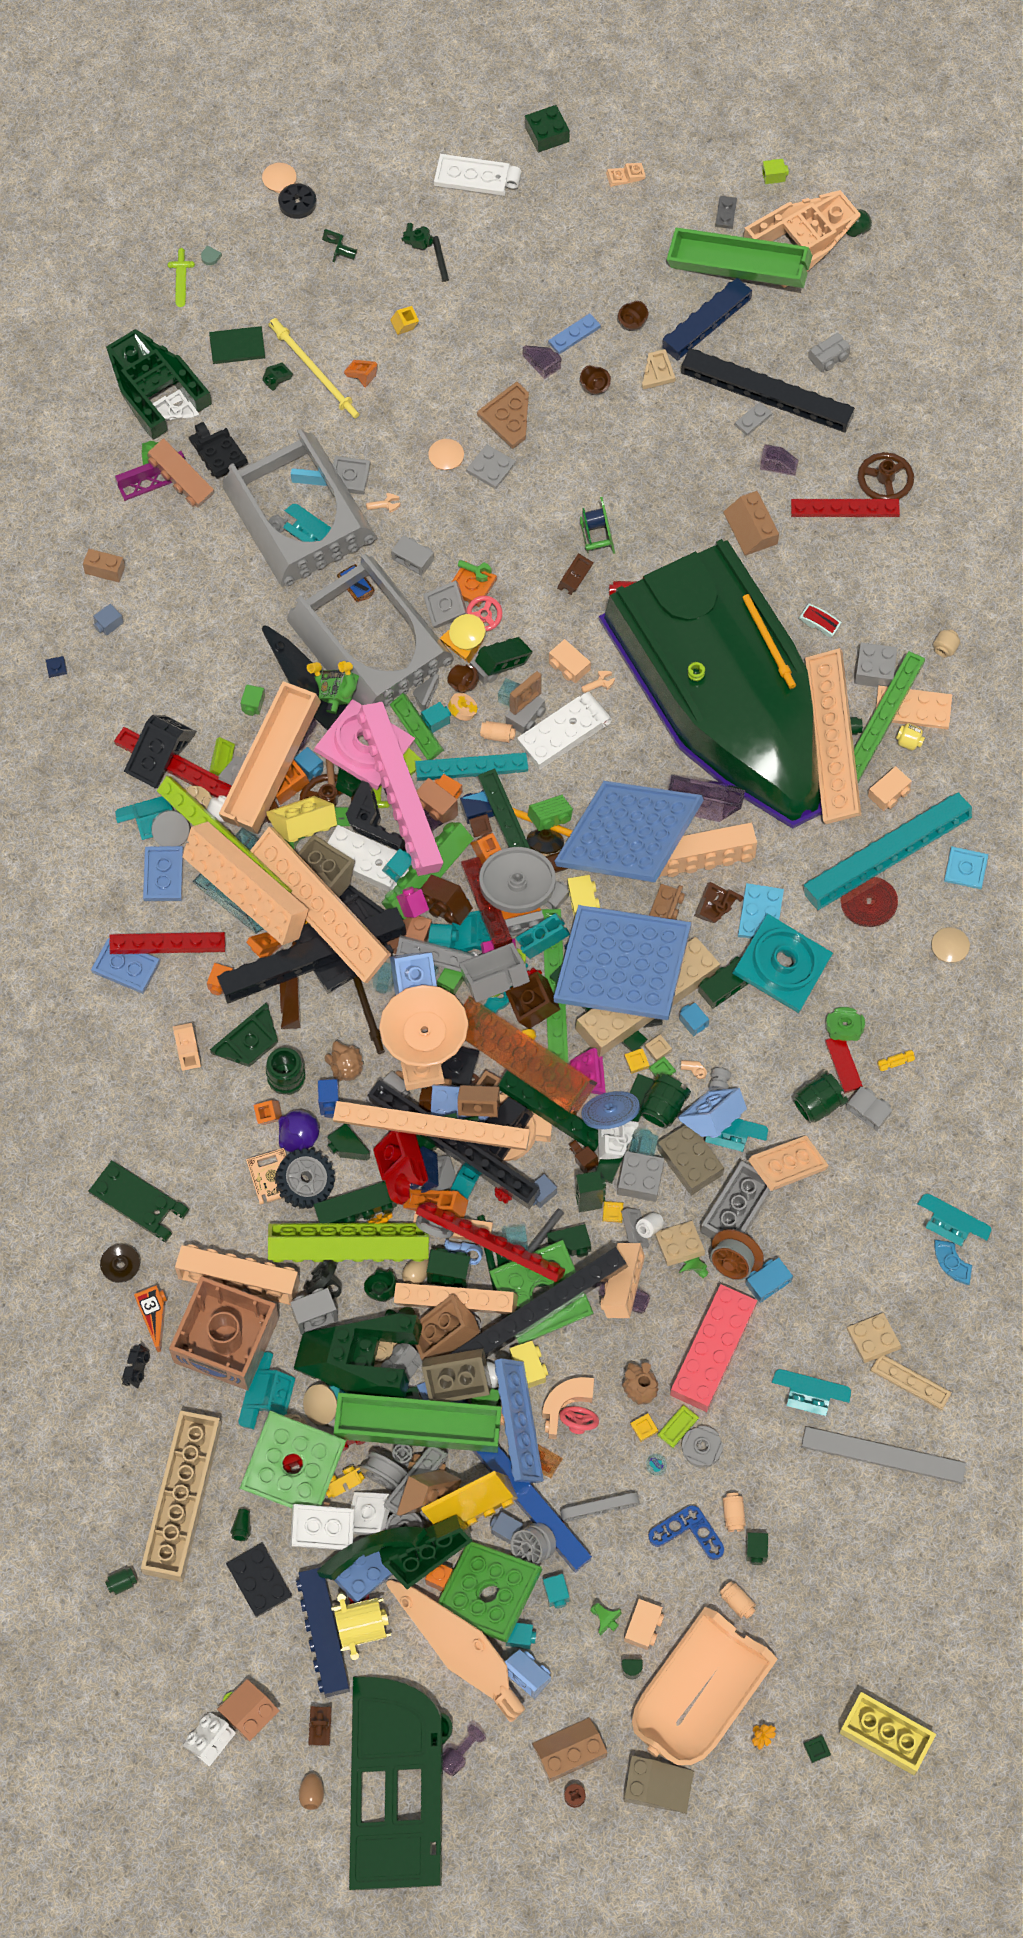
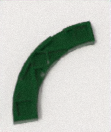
M398 1527L371 1534L338 1552L317 1573L322 1578L335 1580L341 1573L353 1565L360 1556H369L381 1551L382 1547L385 1546L415 1548L426 1536L427 1532L425 1528Z

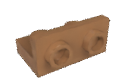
M661 884L649 916L676 920L679 913L677 909L678 903L682 904L685 893H682L683 886L679 885L677 889Z

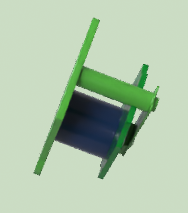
M600 497L602 508L587 512L582 508L590 542L589 544L586 543L585 548L587 551H593L596 548L611 545L613 554H615L603 497ZM580 516V524L583 528L584 522L583 518ZM607 526L609 539L592 543L590 529Z

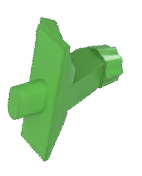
M699 1257L684 1261V1267L678 1272L694 1270L702 1278L706 1277L709 1273L706 1270L707 1265L701 1262Z
M599 1603L592 1606L590 1611L600 1620V1629L598 1631L600 1636L608 1628L615 1631L619 1627L615 1620L622 1614L620 1609L608 1611Z

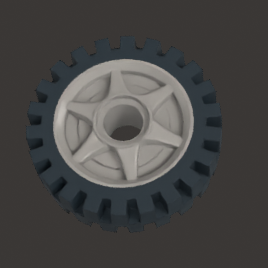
M298 1149L289 1153L281 1161L275 1174L277 1192H280V1197H284L287 1204L291 1203L295 1208L297 1206L299 1209L314 1207L313 1204L325 1201L334 1187L335 1173L332 1170L331 1162L328 1163V1159L321 1156L322 1153H315V1150L312 1149L309 1151L307 1149ZM301 1175L307 1176L309 1178V1182H303L301 1180Z

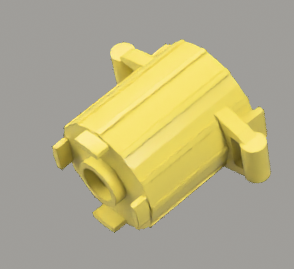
M343 1592L338 1593L337 1599L340 1604L331 1606V1609L334 1610L342 1644L340 1648L341 1651L350 1649L351 1659L356 1660L359 1654L355 1645L391 1636V1632L385 1633L384 1626L389 1624L386 1610L379 1607V1602L383 1601V1598H374L346 1605L345 1594Z

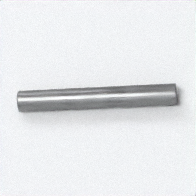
M556 1210L526 1251L533 1253L547 1237V1233H550L563 1216L562 1210Z

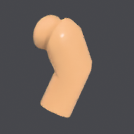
M681 1060V1070H691L698 1079L706 1077L707 1071L699 1061Z

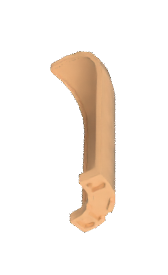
M705 1607L641 1695L634 1708L632 1718L634 1733L649 1746L647 1748L649 1753L655 1757L661 1755L676 1765H692L705 1759L717 1746L778 1658L767 1647L754 1641L747 1635L745 1638L735 1632L737 1628L730 1624L722 1615ZM708 1682L682 1723L677 1726V1720Z

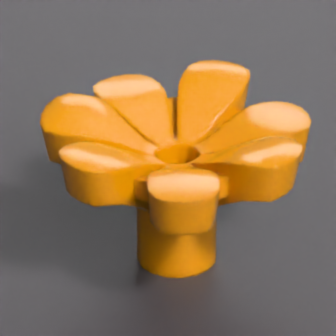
M381 1213L376 1215L377 1218L369 1219L367 1222L387 1223L393 1215L392 1213L384 1215Z
M766 1724L761 1725V1727L756 1725L753 1728L755 1737L752 1739L753 1745L761 1750L764 1744L766 1746L771 1744L770 1738L772 1739L776 1736V1732H774L776 1728Z

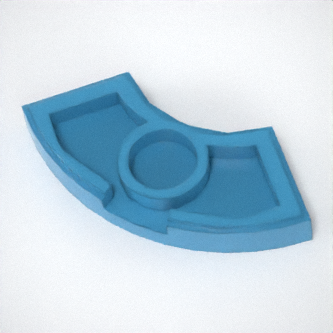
M935 1240V1255L943 1271L955 1281L970 1285L972 1265L965 1263L959 1258L955 1250V1243Z

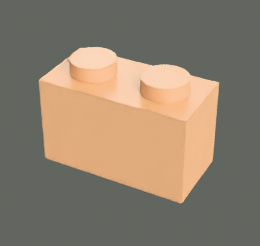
M565 639L549 652V664L554 669L558 668L567 681L571 680L576 683L591 670V662Z
M895 766L869 789L868 797L883 811L887 808L892 809L897 804V799L901 796L904 798L909 794L912 781Z
M639 1599L624 1642L648 1650L650 1645L654 1646L658 1635L654 1633L656 1626L661 1627L665 1616L661 1614L663 1607Z

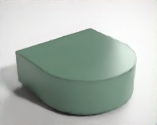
M208 245L201 253V260L205 265H214L222 257L221 252Z

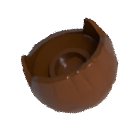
M641 301L626 303L618 312V320L625 329L638 330L645 325L648 319V308Z
M589 365L583 368L580 382L587 393L599 394L609 388L611 376L607 370Z
M465 664L466 666L455 665L448 674V684L459 693L472 691L479 681V672L474 666Z

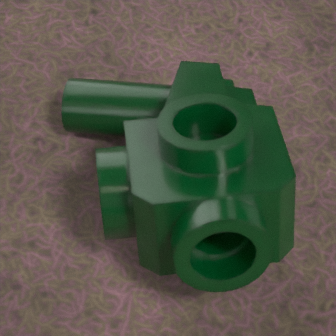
M407 223L406 231L403 232V237L401 238L405 244H411L412 248L426 249L428 245H432L433 236L430 235V230L427 227L421 226L413 231L414 225Z

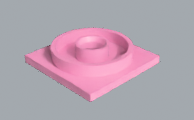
M352 699L315 746L314 752L359 780L368 782L372 788L378 790L381 786V776L375 769L374 757L370 755L369 746L360 743L358 740V736L363 735L362 725L357 720V714L362 705ZM391 723L402 755H404L415 738Z

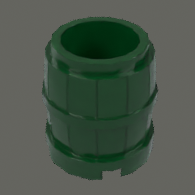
M282 1047L274 1050L269 1055L266 1062V1076L270 1088L278 1094L292 1095L303 1087L306 1079L304 1063L295 1050Z
M826 1070L818 1078L808 1082L798 1090L793 1097V1101L805 1120L809 1123H815L829 1116L839 1106L842 1107L848 1103L847 1096H842L843 1088L831 1073L828 1074Z
M657 1074L653 1081L654 1084L645 1095V1099L640 1107V1114L647 1121L665 1129L671 1126L680 1114L681 1108L689 1098L691 1091L688 1087L684 1090L681 1087L682 1083L673 1077L662 1074L660 1077Z

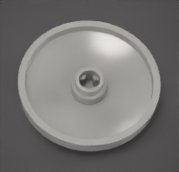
M511 847L494 853L484 862L479 875L480 890L484 898L497 909L510 913H525L540 908L551 898L556 884L555 870L551 862L541 853L524 847Z

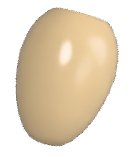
M424 1259L421 1262L411 1260L403 1269V1281L406 1284L420 1285L427 1277L426 1271L429 1259Z

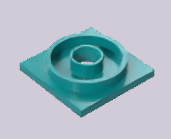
M767 913L732 974L799 1013L833 952ZM784 953L787 957H791L794 962L793 966H782L777 960V954Z

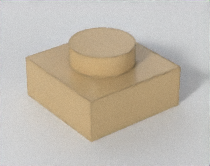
M661 1034L645 1045V1049L656 1062L672 1052V1048Z

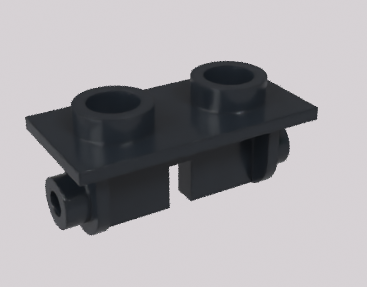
M141 1344L130 1349L127 1363L132 1364V1367L125 1366L121 1378L123 1385L130 1386L131 1384L137 1389L144 1379L143 1372L150 1358V1351Z

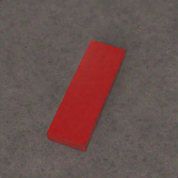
M831 1038L825 1040L844 1094L859 1090L863 1085L847 1042Z

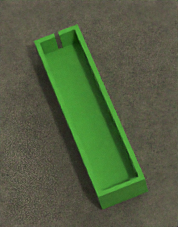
M675 227L667 261L670 267L674 269L804 288L808 275L806 270H809L813 255L807 246Z
M338 1393L334 1436L353 1441L498 1453L502 1409L500 1406Z

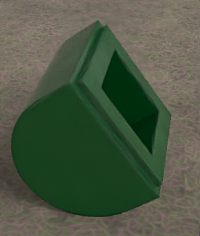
M642 1659L622 1660L621 1670L626 1678L636 1679L641 1675L643 1669Z

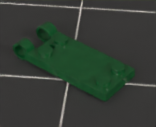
M112 1160L88 1190L89 1194L160 1239L162 1237V1241L165 1243L172 1235L167 1228L160 1225L167 1214L171 1211L175 1215L180 1214L179 1217L184 1219L189 1212L185 1205L176 1202ZM155 1211H160L158 1215L154 1214Z

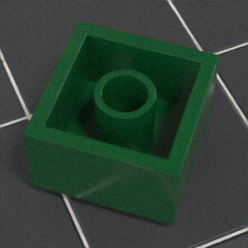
M557 105L525 115V129L538 153L570 141V130Z
M441 1248L431 1249L426 1271L427 1284L467 1288L471 1272V1256L463 1252L449 1253Z

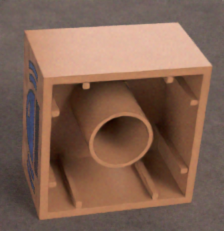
M201 1276L169 1347L173 1362L248 1391L279 1320L276 1304Z

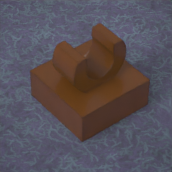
M487 814L468 819L474 838L493 832Z

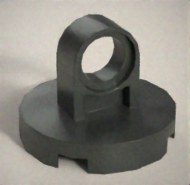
M325 1260L311 1272L313 1275L312 1279L305 1281L303 1289L311 1295L317 1289H327L329 1285H336L338 1291L329 1292L332 1299L339 1297L342 1291V1283L333 1275L336 1270V1264L331 1260H328V1262Z

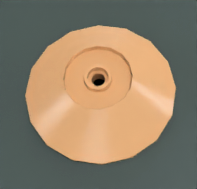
M420 985L406 988L391 998L382 1011L379 1030L384 1046L394 1058L407 1065L429 1067L442 1064L457 1054L466 1040L469 1023L465 1008L455 995L441 987ZM424 1029L428 1030L427 1033H422L421 1031Z

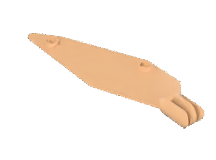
M394 1580L386 1582L387 1587L446 1667L492 1698L508 1721L513 1722L526 1708L509 1687L506 1663L483 1632L411 1586L409 1589H406L400 1582Z

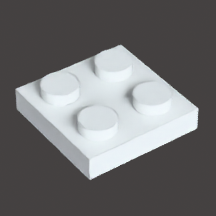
M354 1492L350 1508L355 1509L353 1534L371 1535L385 1530L389 1510L384 1508V1503L390 1494Z

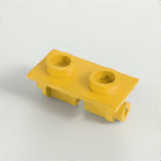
M350 1465L342 1470L343 1473L336 1477L334 1474L326 1492L328 1499L331 1497L335 1498L346 1492L343 1487L344 1483L347 1484L349 1489L361 1484L365 1478L361 1472L357 1473L360 1467Z

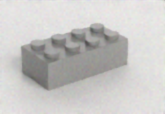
M741 1161L702 1223V1234L713 1239L722 1230H736L744 1234L748 1232L772 1193L754 1167Z

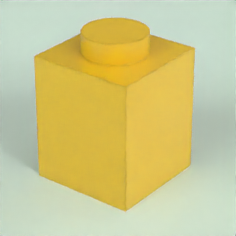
M412 306L397 310L390 319L397 335L413 330L419 322Z

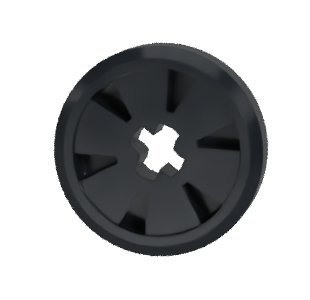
M301 183L286 186L278 197L281 212L287 217L294 219L309 216L315 210L317 204L316 194L313 189Z

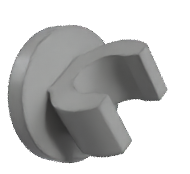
M276 514L268 522L281 533L288 518L283 520L279 514Z

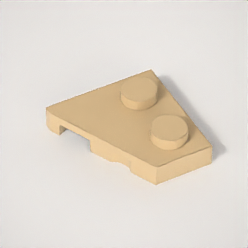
M666 349L648 353L642 389L675 382L676 378Z

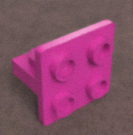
M592 1048L570 1060L573 1096H579L585 1092L598 1095L606 1093L603 1056L599 1058L596 1048Z

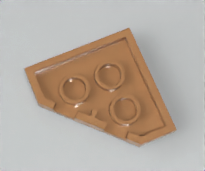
M516 381L477 411V416L512 449L526 439L529 392Z

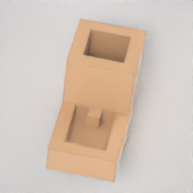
M192 1023L173 1026L182 1071L201 1067Z

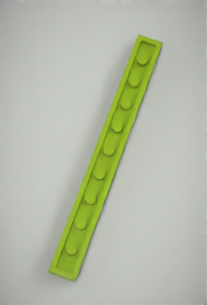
M171 776L165 777L157 792L193 826L209 822L289 893L292 892L280 878Z

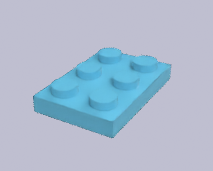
M746 883L738 937L753 939L767 913L779 920L784 889Z

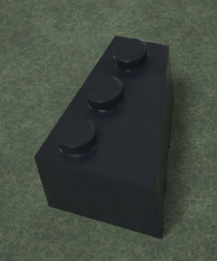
M508 1097L499 1107L498 1117H489L485 1123L524 1129L534 1114L523 1105ZM474 1143L500 1162L504 1160L511 1149Z

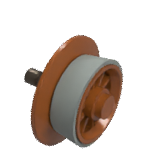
M722 1230L712 1240L711 1262L720 1274L729 1279H746L751 1272L760 1270L764 1263V1255L760 1246L748 1234L736 1230Z

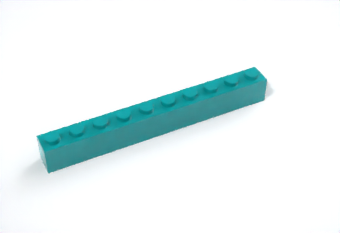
M959 792L947 797L943 802L932 806L928 811L917 815L913 820L902 824L898 829L887 833L883 838L872 842L868 847L857 851L853 856L840 861L833 868L825 870L818 877L809 880L804 884L805 896L817 910L822 909L971 819L972 806Z

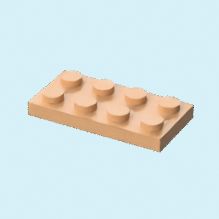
M878 685L876 709L888 689L887 686ZM910 689L892 723H909L915 726L949 729L952 694Z
M807 1136L755 1154L748 1160L770 1191L825 1171L829 1166Z

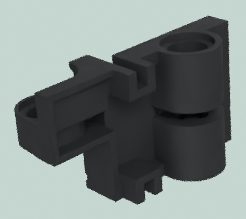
M201 422L195 425L196 433L188 437L197 450L198 455L201 456V460L205 462L208 471L212 472L210 473L211 476L217 478L229 472L228 467L231 464L238 468L248 463L246 456L230 436L227 428L210 435L205 423Z

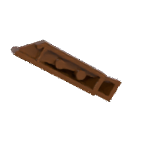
M299 976L280 983L281 1029L301 1028Z

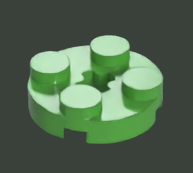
M836 1008L833 1013L828 1014L826 1020V1029L830 1033L831 1039L843 1041L859 1040L865 1029L864 1016L857 1014V1010L853 1008Z

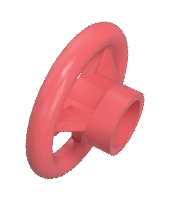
M476 597L467 607L468 614L475 615L484 623L489 624L484 626L486 631L493 630L501 622L502 607L493 597ZM486 601L484 608L477 612H472L473 607L478 602ZM491 604H493L497 610V617L495 621H493L492 613L490 611ZM483 612L488 613L486 617L481 616Z
M566 1407L559 1414L562 1423L568 1426L569 1430L575 1434H583L585 1431L593 1430L599 1425L598 1416L591 1410L583 1407Z

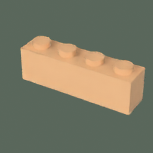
M617 1243L616 1248L628 1267L605 1283V1296L601 1299V1309L604 1310L607 1318H630L645 1255L641 1243Z

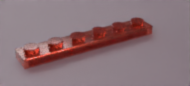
M476 857L461 861V867L494 949L512 943V938L501 910L492 906L481 893L479 875L483 865L480 858Z

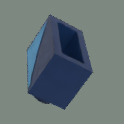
M483 790L475 794L468 793L460 798V806L467 824H470L468 819L487 814L488 818L494 817Z

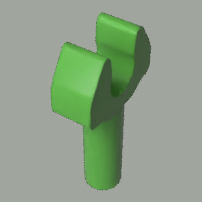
M463 560L458 562V567L475 573L476 580L479 582L488 581V576L481 572L492 573L491 567L484 562L479 566Z

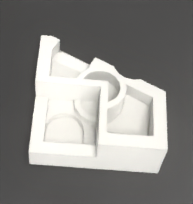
M180 389L168 397L164 396L153 403L166 420L199 416L192 403L187 401ZM179 401H183L181 406L173 405Z
M630 1121L616 1128L598 1129L599 1159L623 1157L627 1150L626 1147L631 1142L632 1135L635 1129L638 1128L639 1123Z

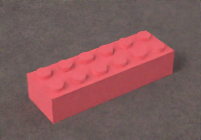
M720 1284L671 1388L670 1396L705 1412L708 1411L754 1313L757 1300Z

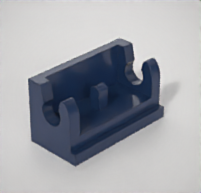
M421 1147L420 1151L428 1176V1181L423 1185L425 1187L421 1188V1193H425L439 1186L438 1160L436 1153ZM411 1183L410 1189L415 1190L420 1185Z

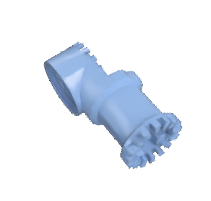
M449 1239L445 1240L444 1249L449 1253L463 1252L468 1255L469 1251H476L479 1257L476 1259L471 1258V1265H476L481 1261L483 1252L478 1245L466 1242H450Z

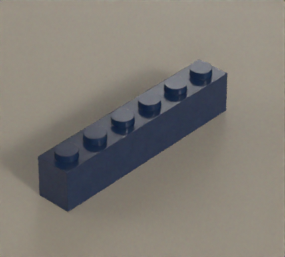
M738 278L728 282L725 288L715 293L709 302L703 303L697 312L691 313L685 322L679 323L673 332L664 336L663 349H666V352L675 360H680L687 354L689 348L693 349L749 302L752 298V289Z
M319 1567L298 1572L300 1579H296L298 1592H303L304 1599H301L300 1603L302 1612L307 1611L308 1619L304 1620L306 1631H311L312 1634L309 1645L311 1652L316 1653L317 1659L313 1660L315 1673L320 1672L321 1680L317 1681L320 1693L324 1692L325 1698L348 1693L350 1690L326 1580L318 1575L317 1571L321 1568Z

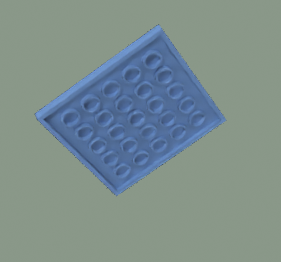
M603 781L555 859V864L558 867L656 882L703 803V797L698 794Z
M578 905L554 994V1002L669 1020L691 930V922Z

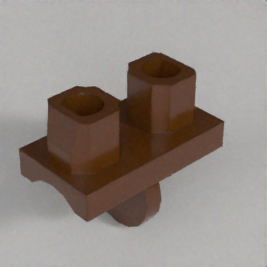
M310 1706L309 1746H330L332 1707Z

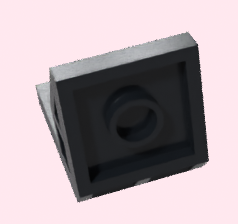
M151 715L144 725L124 772L153 788H158L172 756L179 755L191 742L197 731L166 715Z
M362 780L346 812L350 826L355 832L397 851L399 849L406 851L405 840L402 839L400 834L395 832L390 834L385 831L384 827L379 825L381 816L375 792L368 782Z

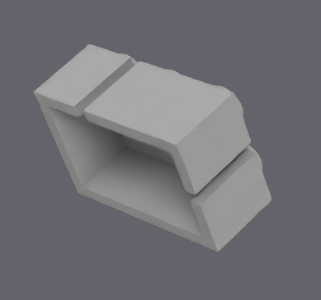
M513 943L459 963L464 982L475 1002L510 990V986L515 988L530 982L525 963Z

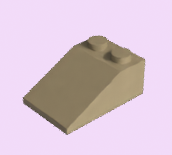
M632 1756L624 1802L687 1814L694 1771L653 1759Z

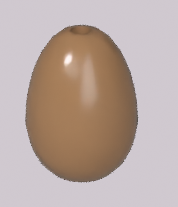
M311 1773L301 1783L299 1801L303 1808L315 1810L323 1802L324 1789L319 1776Z

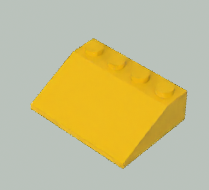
M493 1471L421 1509L433 1525L457 1514L469 1527L478 1522L477 1519L482 1516L487 1518L496 1513L495 1510L503 1507V1509L510 1507L518 1497L509 1477Z

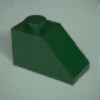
M344 1124L327 1136V1147L333 1155L336 1153L340 1158L366 1161L370 1159L369 1151L347 1124Z
M586 1224L547 1233V1242L552 1245L563 1240L571 1256L584 1257L589 1254L588 1252H591V1242Z

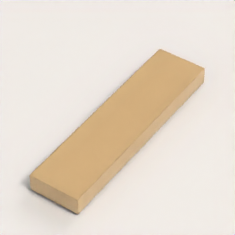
M885 1355L877 1358L871 1369V1372L940 1410H943L952 1394L949 1390Z

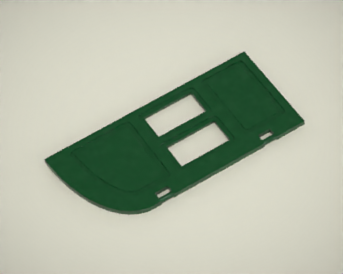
M353 1677L349 1890L442 1886V1716L436 1704L427 1695L407 1684L385 1678ZM433 1734H437V1746H433ZM421 1769V1820L398 1821V1770ZM385 1771V1822L362 1823L363 1773ZM436 1842V1855H432V1843Z

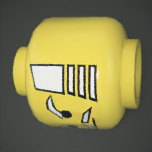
M908 723L905 726L901 725L896 739L899 746L913 751L917 746H922L925 737L922 736L923 731L921 728Z

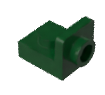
M281 362L267 367L262 381L274 391L278 383L291 379L293 373Z

